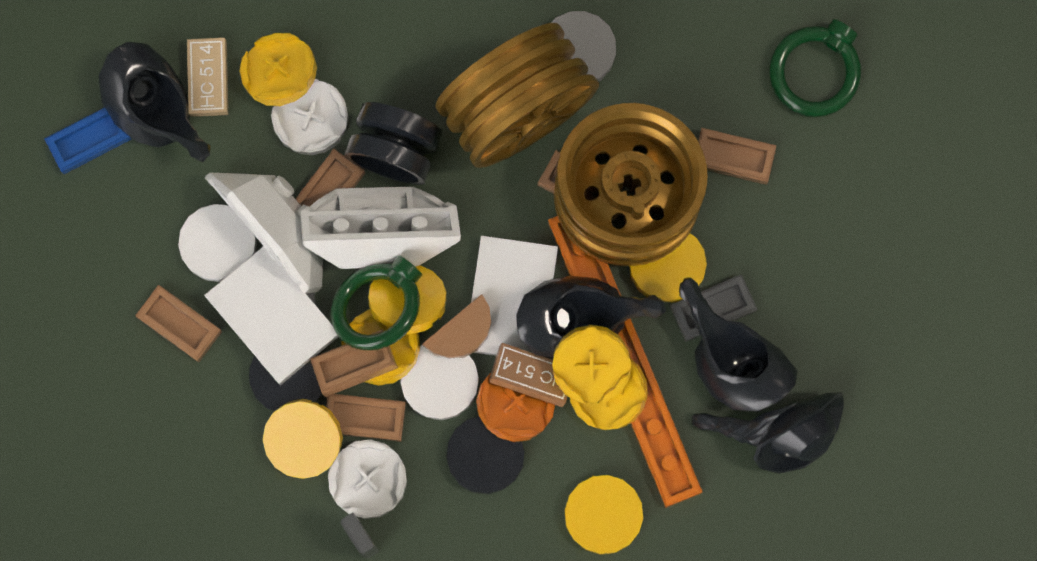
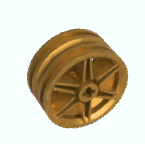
M547 23L537 26L498 46L461 73L439 96L435 106L441 116L447 117L446 124L452 132H463L459 143L464 151L471 152L470 160L476 168L494 165L531 146L572 117L596 93L599 82L594 75L587 74L588 66L583 59H572L575 47L569 39H563L565 33L558 23Z
M622 103L607 106L593 112L580 121L571 131L560 152L554 187V204L563 230L578 248L589 256L605 263L619 266H638L655 262L667 256L687 238L694 227L700 211L708 178L703 150L694 134L683 122L660 108L639 103ZM642 146L647 150V155L633 151V148ZM603 153L607 154L610 160L605 165H600L595 161V157ZM665 172H668L674 177V182L672 184H665L661 181L660 177ZM623 185L624 187H629L630 192L635 191L634 195L627 196L626 191L621 192ZM584 192L599 197L596 200L589 201L585 199ZM649 211L662 214L664 217L656 221L651 218ZM618 215L624 216L626 224L621 229H616L611 224V221Z

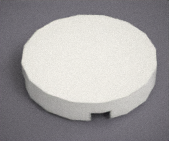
M315 79L308 92L297 101L283 106H274L271 114L274 131L283 145L295 153L305 155L325 153L336 146L346 133L349 119L345 100L339 91L329 83L327 84L318 79Z
M213 204L198 209L187 218L180 230L178 246L182 260L193 274L206 281L221 282L255 254L257 239L230 206Z
M423 345L420 347L416 364L405 377L401 378L404 398L412 409L422 416L436 420L457 417L468 409L477 394L479 383L475 362L469 355L465 358L448 359L433 355Z
M374 440L355 441L342 449L330 467L328 474L329 490L337 505L348 514L353 512L362 519L378 518L394 510L403 498L407 485L406 469L399 455L385 443Z

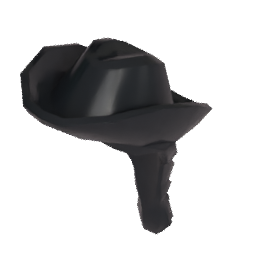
M126 42L110 52L100 71L99 84L101 101L114 124L139 143L159 148L178 142L188 150L191 157L204 162L210 156L211 145L204 142L191 125L188 100L183 84L167 60L145 43Z
M569 275L544 281L526 293L517 311L516 320L520 340L534 355L553 359L555 348L563 336L575 328L595 325L606 327L619 334L624 328L625 321L628 319L642 316L657 318L667 310L664 306V301L656 295L642 299L620 296L616 288L597 278Z
M691 277L684 278L683 282L680 283L679 296L691 308L695 325L702 337L694 352L697 373L712 397L732 410L759 411L783 399L796 385L798 373L783 351L744 323L727 321L714 313L701 294L698 283Z
M828 392L804 401H793L784 408L763 413L751 421L728 416H713L707 413L694 414L692 425L701 430L719 432L728 438L734 437L740 443H748L757 447L753 459L760 469L778 474L800 470L823 456L834 440L844 408L843 393Z

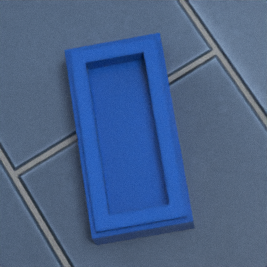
M105 108L45 138L63 174L132 140L129 135L114 124Z

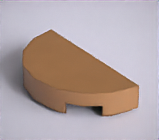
M483 294L422 344L423 347L435 356L448 359L465 358L478 351L488 338L491 326L490 307Z

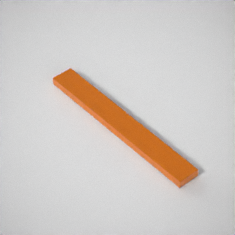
M558 216L548 219L549 227L569 275L597 278L616 288L619 292L608 263L597 260L578 248L563 230ZM630 318L625 321L624 328L618 335L627 345L630 358L640 366L647 380L648 391L644 409L636 420L631 423V426L664 506L667 508L702 494V489Z

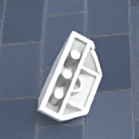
M211 172L205 177L208 183L213 186L304 294L315 293L322 288L323 258L304 247L302 241L300 210L305 208L306 205L301 206L292 196L295 191L283 177Z
M415 187L334 189L318 199L310 207L306 206L300 210L303 246L340 269L363 268L373 264H392L398 255L407 259L414 266H419L456 244L461 238L457 206L450 202L444 203L437 197Z

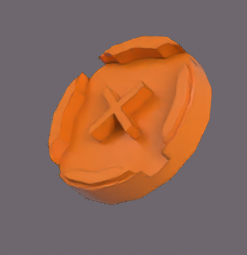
M489 373L480 385L476 399L478 415L485 427L497 437L512 442L527 441L539 435L553 418L555 405L490 383L491 373Z

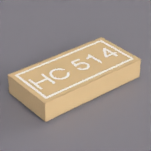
M187 39L188 111L190 117L229 115L226 39Z

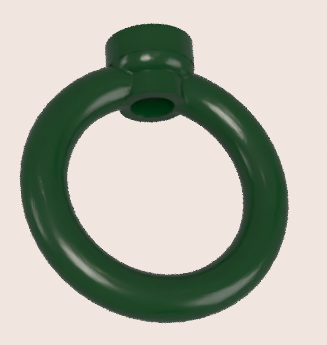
M833 19L827 28L820 26L804 27L787 35L776 47L769 68L771 85L779 100L790 110L809 117L831 115L844 108L856 94L861 80V63L852 45L857 39L858 34L845 23ZM812 41L823 42L828 48L840 54L846 67V77L841 89L833 97L820 102L807 101L795 95L789 88L785 78V64L791 52L801 44Z
M398 255L392 264H373L351 274L338 288L332 301L331 321L338 337L347 345L365 351L383 349L399 341L411 329L417 318L420 307V294L416 283L423 274L401 255ZM377 279L389 280L402 290L404 294V307L398 320L390 328L378 334L364 335L353 330L347 321L346 312L348 302L354 292L367 282Z

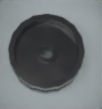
M378 102L362 103L356 124L364 133L355 134L350 137L344 153L345 158L367 171L388 179L413 185L425 184L431 163L423 154L436 152L442 136V129L431 121L398 107Z

